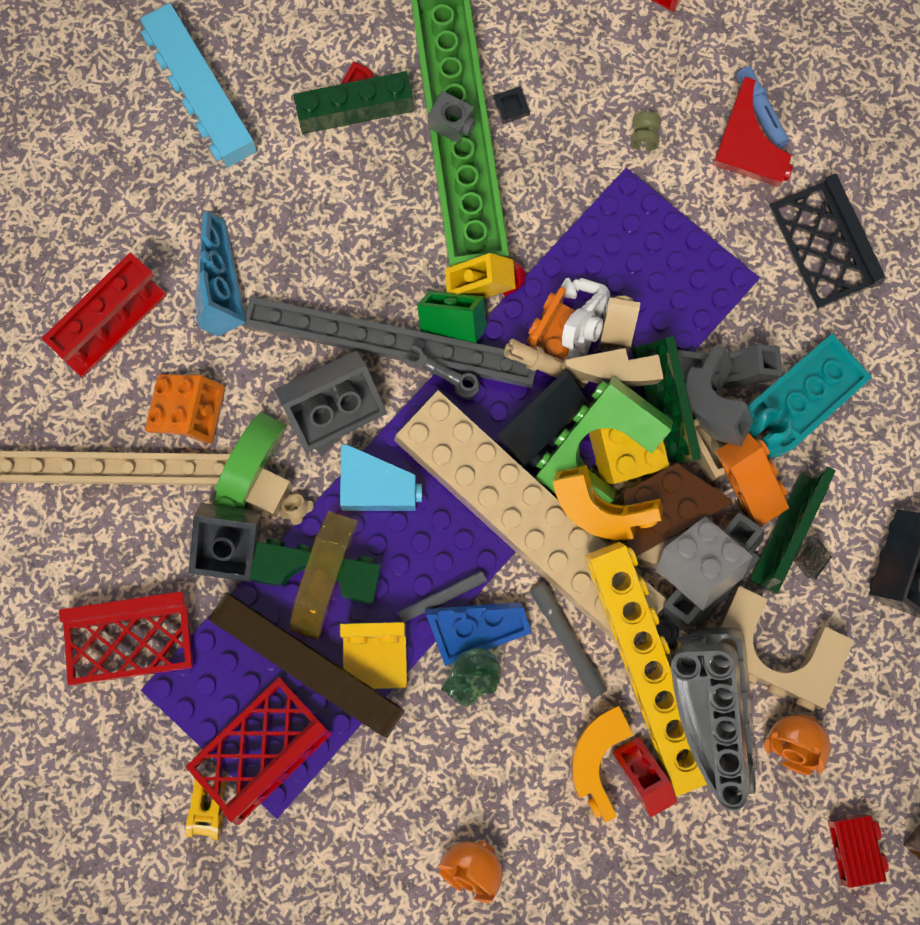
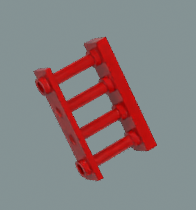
M130 252L41 339L83 378L167 294L151 280L154 277L152 271Z

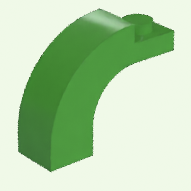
M261 412L250 422L234 447L215 488L217 493L213 501L214 505L246 509V499L262 468L277 451L285 432L286 424Z

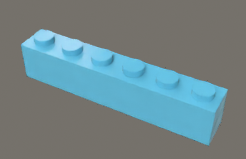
M171 3L140 18L144 30L140 31L144 41L148 47L154 45L157 50L154 57L162 70L166 68L169 70L171 75L167 78L175 93L181 91L185 97L181 102L188 115L195 114L198 122L195 123V126L203 139L206 137L210 139L212 145L208 147L217 162L222 160L226 168L256 153L257 150L253 139Z

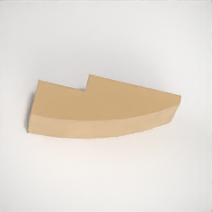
M626 348L566 359L561 364L562 372L567 370L572 376L598 384L602 381L608 383L613 376L626 386L658 384L664 379L659 355L628 360Z

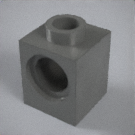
M441 91L428 114V128L460 143L463 136H469L475 126L476 120L473 119L474 106ZM449 116H457L460 118L458 121L455 122L447 120Z

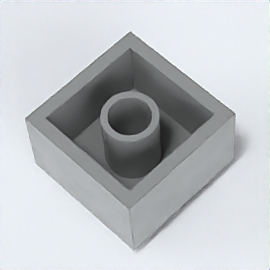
M705 516L664 548L656 570L703 611L744 577L753 556Z

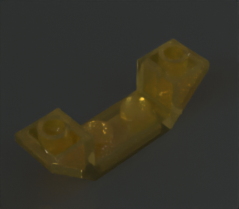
M328 511L315 539L295 599L289 631L319 640L329 611L327 607L346 550H349L358 520Z

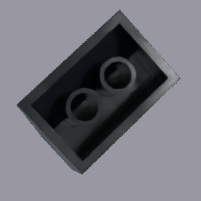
M565 370L499 433L497 444L524 469L529 466L533 470L542 458V453L549 446L553 449L556 448L557 445L554 441L564 428L568 429L571 425H575L576 422L572 419L582 405L589 406L588 400L571 374Z
M897 509L894 519L889 524V534L885 546L880 552L879 564L875 576L871 579L868 595L881 604L920 618V513Z

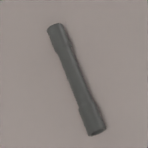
M546 582L530 591L532 597L564 647L590 698L594 699L608 691L563 617L559 605Z

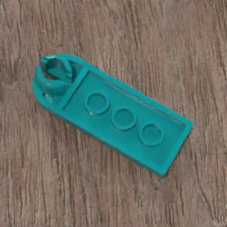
M832 333L748 405L754 421L748 433L754 438L767 428L770 432L761 439L770 452L767 456H784L801 443L873 377Z

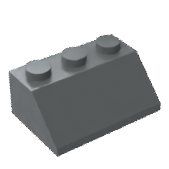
M357 350L274 389L305 453L387 414L368 368Z

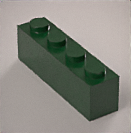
M407 71L293 94L302 135L414 112L413 95Z

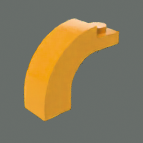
M587 465L558 471L552 481L557 499L566 515L576 525L592 535L611 540L634 539L635 526L639 525L640 528H648L656 525L658 521H662L663 507L661 499L626 506L614 505L602 499L592 486Z
M619 706L600 714L584 728L576 741L571 757V779L576 796L582 798L590 794L592 799L587 801L589 808L595 818L601 816L604 822L616 818L617 815L600 781V763L610 747L633 735Z

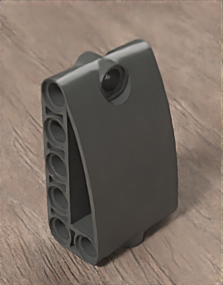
M733 627L697 628L691 630L687 635L677 638L678 651L671 661L675 698L687 742L707 785L722 807L735 811L744 807L748 795L755 794L756 791L755 771L757 759L746 642L742 632ZM723 639H731L736 643L737 649L735 650L732 646L721 643Z

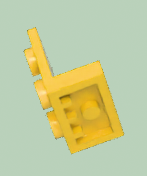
M404 622L340 624V637L343 638V669L374 689L407 687L406 624Z

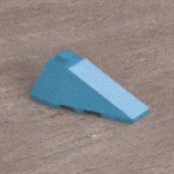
M206 211L202 217L195 291L196 321L200 329L220 336L246 323L226 221Z

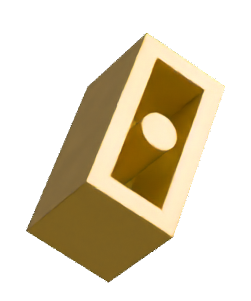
M492 253L445 269L447 293L484 296L485 299L516 288L513 260Z

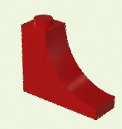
M744 77L713 166L779 187L783 180H789L794 165L789 163L792 154L776 147L761 131L753 109V91L756 80Z

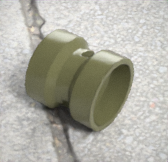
M652 112L636 113L632 120L634 133L631 135V147L640 150L641 142H646L647 151L656 150L659 147L660 137L657 131L661 127V117Z

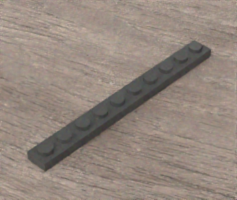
M250 297L245 313L246 323L243 326L252 330L352 351L357 350V352L404 361V358L410 361H417L419 355L410 350L411 346H417L430 359L458 373H471L476 377L533 388L537 370L532 371L527 369L525 364L506 358L504 356V349L255 297Z

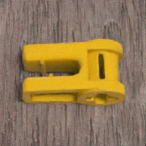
M195 779L191 806L186 821V837L193 838L195 835L211 836L212 840H219L222 832L223 810L212 798L209 810L206 811L204 809L207 792ZM221 781L220 795L223 799L225 795L226 781ZM199 822H207V823H211V825H210V826L199 825Z

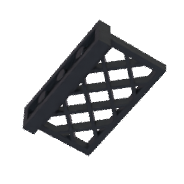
M837 173L826 177L824 182L770 204L769 207L817 309L868 288L872 289L882 285L886 276ZM821 192L825 200L822 211L805 205L809 196ZM804 199L802 204L797 202ZM789 205L800 210L795 222L783 219L778 209ZM827 207H828L830 213L825 212V210H826ZM803 211L819 216L814 229L798 224ZM822 218L835 222L837 230L834 236L817 231ZM786 225L789 226V227H792L790 233H789V231H788ZM795 229L812 235L807 248L794 244L792 236ZM839 232L842 236V239L837 238ZM815 236L831 241L826 255L810 250ZM834 243L847 247L850 254L846 262L830 257ZM798 251L804 253L802 259H801V257H800ZM807 255L824 260L819 274L806 270L804 261ZM851 258L855 265L849 264ZM827 262L844 267L839 281L822 276ZM846 270L858 272L863 283L854 287L842 283ZM810 277H812V278H815V279H816V281H815V284H814V285H813V283H812V281H811V278H810ZM819 280L836 286L832 296L820 300L816 291ZM839 288L845 289L844 291L837 293Z

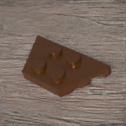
M676 463L623 492V506L661 499L663 507L662 521H658L656 525L648 528H640L639 525L635 526L634 539L626 540L627 548L631 547L637 557L692 527L705 516L708 518L730 506L733 502L729 497Z

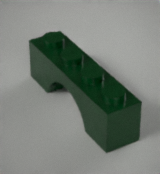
M267 539L266 543L257 542L249 577L253 582L284 588L288 581L297 573L308 569H319L331 574L338 581L344 600L375 605L382 572L381 565L376 564V559L358 556L357 561L345 559V553L328 550L327 555L315 553L314 547L297 544V548L293 549L284 547L285 542L275 539Z

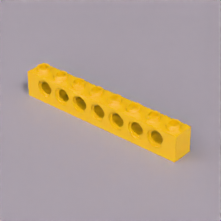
M617 542L584 555L659 763L671 783L674 794L678 797L707 785L686 739L675 698L671 666L666 655L670 654V650L663 636L659 637L655 627L659 625V619L654 608L648 607L645 596L649 595L643 578L637 577L634 566H637L638 562L631 547L627 548L626 545ZM618 572H624L625 581L623 584L613 587V576ZM628 602H635L636 609L634 613L630 616H624V606ZM645 631L646 640L641 645H634L635 635ZM651 661H656V670L651 674H645V666ZM666 690L667 698L661 703H655L656 695ZM672 720H678L676 729L666 732L667 724ZM683 749H688L687 757L677 761V754Z

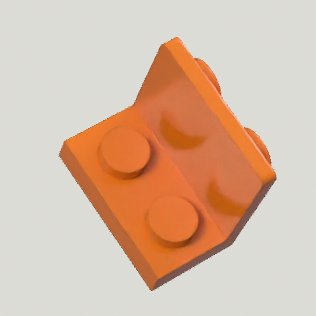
M560 287L557 294L551 292L543 306L542 320L539 318L535 319L528 332L529 337L526 343L530 344L532 348L534 346L540 347L544 353L565 360L564 357L569 355V348L562 346L563 329L569 316L575 310L563 304L566 289Z
M159 374L154 387L145 431L149 433L185 435L199 442L212 444L225 386L202 375Z

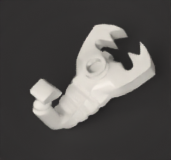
M566 278L561 287L566 289V298L576 299V291L579 290L594 295L586 302V305L572 313L564 325L562 346L569 348V355L564 357L565 360L586 356L591 342H596L599 339L603 329L602 315L610 298V291L604 284L583 278L575 279L571 282L569 278Z

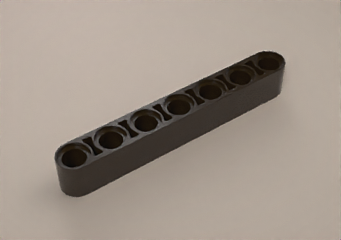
M227 592L208 618L212 623L385 738L389 737L405 712L398 704Z

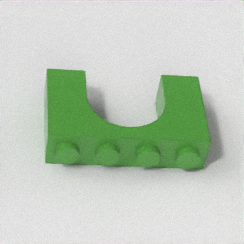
M613 376L608 383L602 381L591 395L595 399L589 407L582 405L572 419L576 423L569 431L564 428L554 441L557 445L555 450L551 454L547 451L543 454L540 461L536 464L539 471L535 479L555 493L552 481L556 472L585 466L580 456L579 445L581 440L594 430L601 428L619 430L652 454L672 430L673 421ZM588 469L590 480L596 493L602 499L611 503L616 490Z

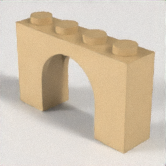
M741 586L736 587L729 598L717 627H733L740 630L744 635L749 683L756 685L757 681L768 686L767 691L780 698H785L788 695L797 700L795 705L809 712H813L814 709H825L854 640L830 628H819L805 660L797 669L789 673L774 671L761 662L753 645L754 631L768 599ZM723 639L721 643L728 644L735 650L737 649V645L733 640Z

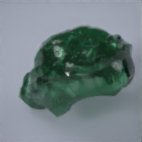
M473 648L462 652L455 659L450 676L445 679L441 690L447 693L450 698H454L455 702L462 706L469 707L470 705H475L476 700L482 697L483 694H493L497 690L501 679V666L497 657L490 651L482 648Z

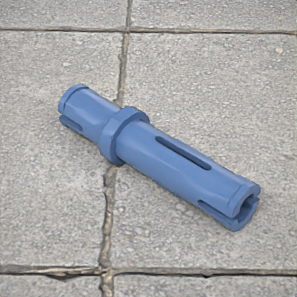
M751 66L741 69L736 75L740 85L744 77L756 80L753 91V109L769 141L778 148L787 145L790 139L768 100V91L765 87L761 86Z

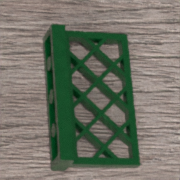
M667 337L646 345L631 348L633 359L659 355L664 379L658 384L640 386V390L644 400L673 421L672 430L663 440L668 462H688L702 459L675 337Z
M827 466L812 478L803 473L799 475L786 501L789 509L780 514L748 581L775 595L778 594L827 493L828 486L836 470Z

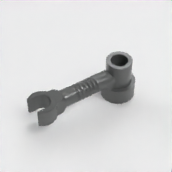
M410 347L411 351L419 355V359L417 361H410L404 358L407 366L411 368L419 367L454 384L455 393L461 399L469 400L476 396L479 390V382L475 375L471 373L462 375L450 368L448 369V367L440 365V363L423 354L419 347ZM469 381L472 383L473 387L466 388L464 387L463 382Z

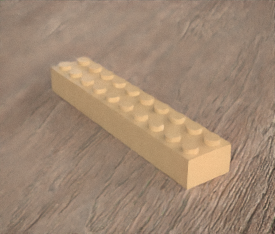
M437 390L397 433L394 441L615 642L584 555L608 545L598 536L592 535L576 525L566 515L557 498ZM618 572L613 576V587L623 584L625 581L624 572ZM643 578L649 595L645 596L648 607H653L658 615L667 599ZM628 602L624 606V616H630L634 613L636 609L635 602ZM641 631V632H639V633H637V634L635 635L634 641L638 638V636H639L643 631Z

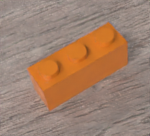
M748 433L742 446L727 443L715 451L743 511L754 523L761 527L789 509L784 497L788 493L783 484L776 479L779 472L772 461L767 459V455L770 452L760 438L755 440Z

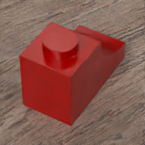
M640 737L612 752L637 799L650 818L677 803L669 779Z

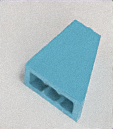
M341 445L340 506L342 511H416V502H422V484H416L414 474L349 445Z

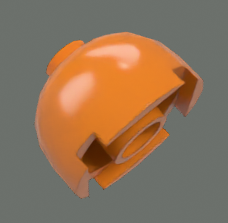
M790 715L781 718L775 722L764 742V748L768 755H770L771 751L775 752L787 760L780 764L804 775H811L812 770H818V774H822L831 752L828 734L818 721L809 715Z
M479 840L478 843L471 841L457 843L445 853L437 866V869H441L439 872L440 876L448 884L462 892L461 887L475 892L474 900L482 903H492L502 883L503 868L498 857L494 854L495 849L482 840Z

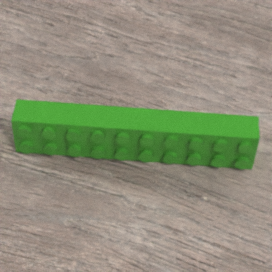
M411 0V12L427 122L428 114L441 91L474 106L473 119L476 120L470 135H464L460 143L429 129L448 266L452 267L488 253L509 258L470 0ZM449 116L447 118V120L451 122H455L460 119L457 116Z

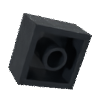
M201 503L193 517L188 573L251 582L249 577L256 545L260 538L262 511Z

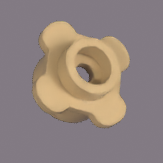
M292 494L282 502L280 516L282 519H289L293 525H298L303 521V517L314 509V503L312 501H305L300 494Z

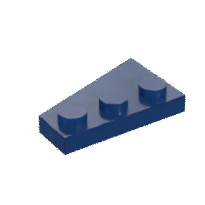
M521 602L424 609L445 666L532 633Z

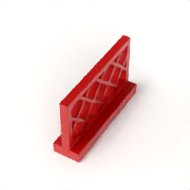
M180 591L59 609V620L63 623L67 685L75 686L194 668L188 609L191 608L190 596ZM181 614L182 625L174 635L162 627V624L170 615ZM155 617H161L157 622L152 619ZM147 619L154 626L142 640L131 629L139 620ZM128 621H130L127 626H125V625H123V624L121 623V622H128ZM115 623L123 631L111 644L100 634L109 624ZM99 626L96 631L91 627ZM85 628L93 634L82 648L74 643V629ZM158 629L171 638L160 653L147 644ZM127 634L140 643L130 657H127L117 649ZM182 634H183V642H181V641L178 639ZM97 638L109 647L98 662L86 653ZM175 642L184 648L185 662L171 663L164 657ZM146 647L157 657L149 667L141 668L134 660L143 648ZM74 649L78 651L76 656L74 654ZM115 652L126 662L118 672L111 673L103 665L112 653ZM84 656L95 666L87 676L76 678L75 666ZM161 660L166 663V665L157 666ZM130 665L136 668L132 670H127ZM99 670L105 673L96 675Z
M278 677L185 767L224 811L223 814L231 823L240 825L333 733L311 712L288 685ZM281 688L287 695L286 709H270L271 696ZM292 701L299 709H292ZM265 703L264 709H258ZM253 713H264L263 731H247V720ZM270 713L286 714L285 731H269ZM291 714H305L311 723L302 732L291 731ZM229 736H240L239 754H223L224 741ZM246 736H262L261 754H245ZM268 736H285L284 749L279 754H267ZM290 736H296V737L290 742ZM218 748L217 754H212ZM206 758H217L216 777H204L197 767ZM223 758L239 759L238 777H222ZM245 759H261L260 772L255 777H244ZM267 759H273L268 765H266ZM208 781H215V789ZM221 781L237 782V794L228 803L220 795ZM243 782H249V783L243 788Z

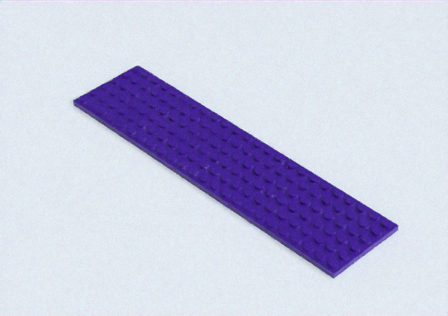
M625 168L526 275L525 284L515 292L508 294L486 318L487 329L476 343L505 349L506 344H509L511 339H515L522 344L530 346V344L526 343L529 337L528 332L536 318L542 320L543 306L550 293L557 294L566 278H569L571 282L575 279L583 278L604 284L609 289L611 298L627 296L632 298L634 302H640L632 344L627 354L628 360L633 359L631 348L672 336L675 337L677 350L695 352L758 282L760 277L629 169ZM579 290L576 291V299L564 297L563 304L576 311L578 308L586 305V302L594 294ZM599 339L596 342H591L587 355L603 352L598 350ZM537 369L533 388L476 377L479 382V390L476 396L472 399L464 400L456 395L454 384L434 374L362 451L415 475L416 484H422V502H416V511H342L340 506V475L314 503V509L303 517V521L298 525H294L281 538L280 541L285 542L284 547L296 549L297 544L314 547L315 553L327 555V551L332 550L345 553V559L357 561L358 556L376 559V564L381 565L382 572L375 605L344 600L338 581L331 574L319 569H308L297 573L288 581L284 588L256 583L252 580L251 582L241 581L230 594L342 668L343 638L340 637V624L401 623L403 621L398 613L399 611L482 571L487 582L433 609L468 606L516 552L398 445L394 438L439 390L495 443H498L499 433L557 378ZM464 381V382H463L464 387H466V388H471V387H473V385H472L471 382H469V381ZM588 381L587 384L584 383L585 387L580 388L590 406L595 399L591 395L598 385ZM640 386L631 388V390L642 397ZM588 433L581 440L579 451L583 463L590 470L596 463ZM549 446L542 454L546 451L551 454L555 448L553 449ZM528 466L525 470L535 478L539 468L535 467L532 470ZM540 483V484H541L543 487H545L555 498H557V496H556V494H555L554 492H552L550 489H548L546 486H544L542 483ZM426 613L405 622L407 674L436 642ZM207 618L191 635L194 668L157 673L141 691L192 740L204 749L280 677L333 734L261 803L263 807L278 819L363 723ZM180 647L169 661L171 663L185 662L184 648ZM281 688L271 696L270 709H286L287 695ZM394 688L375 690L387 697ZM292 701V709H299ZM265 703L258 709H264ZM253 713L248 718L247 731H263L264 713ZM270 713L269 731H285L286 714ZM291 714V731L302 732L311 723L305 714ZM229 736L224 741L223 754H239L240 736ZM246 736L245 754H261L262 736ZM268 736L267 754H279L284 749L285 736ZM290 736V742H291L296 736ZM218 748L212 754H217ZM223 758L222 768L232 777H238L239 759ZM245 759L244 777H255L260 772L261 759ZM267 759L266 765H268L273 759ZM243 782V788H244L249 782Z

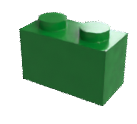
M428 291L417 304L421 332L476 343L487 329L484 296Z

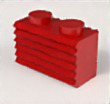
M867 814L828 820L841 885L853 888L886 882L885 873L889 871V865L885 854L880 853L878 840L881 839L882 835L877 820H873L872 815Z

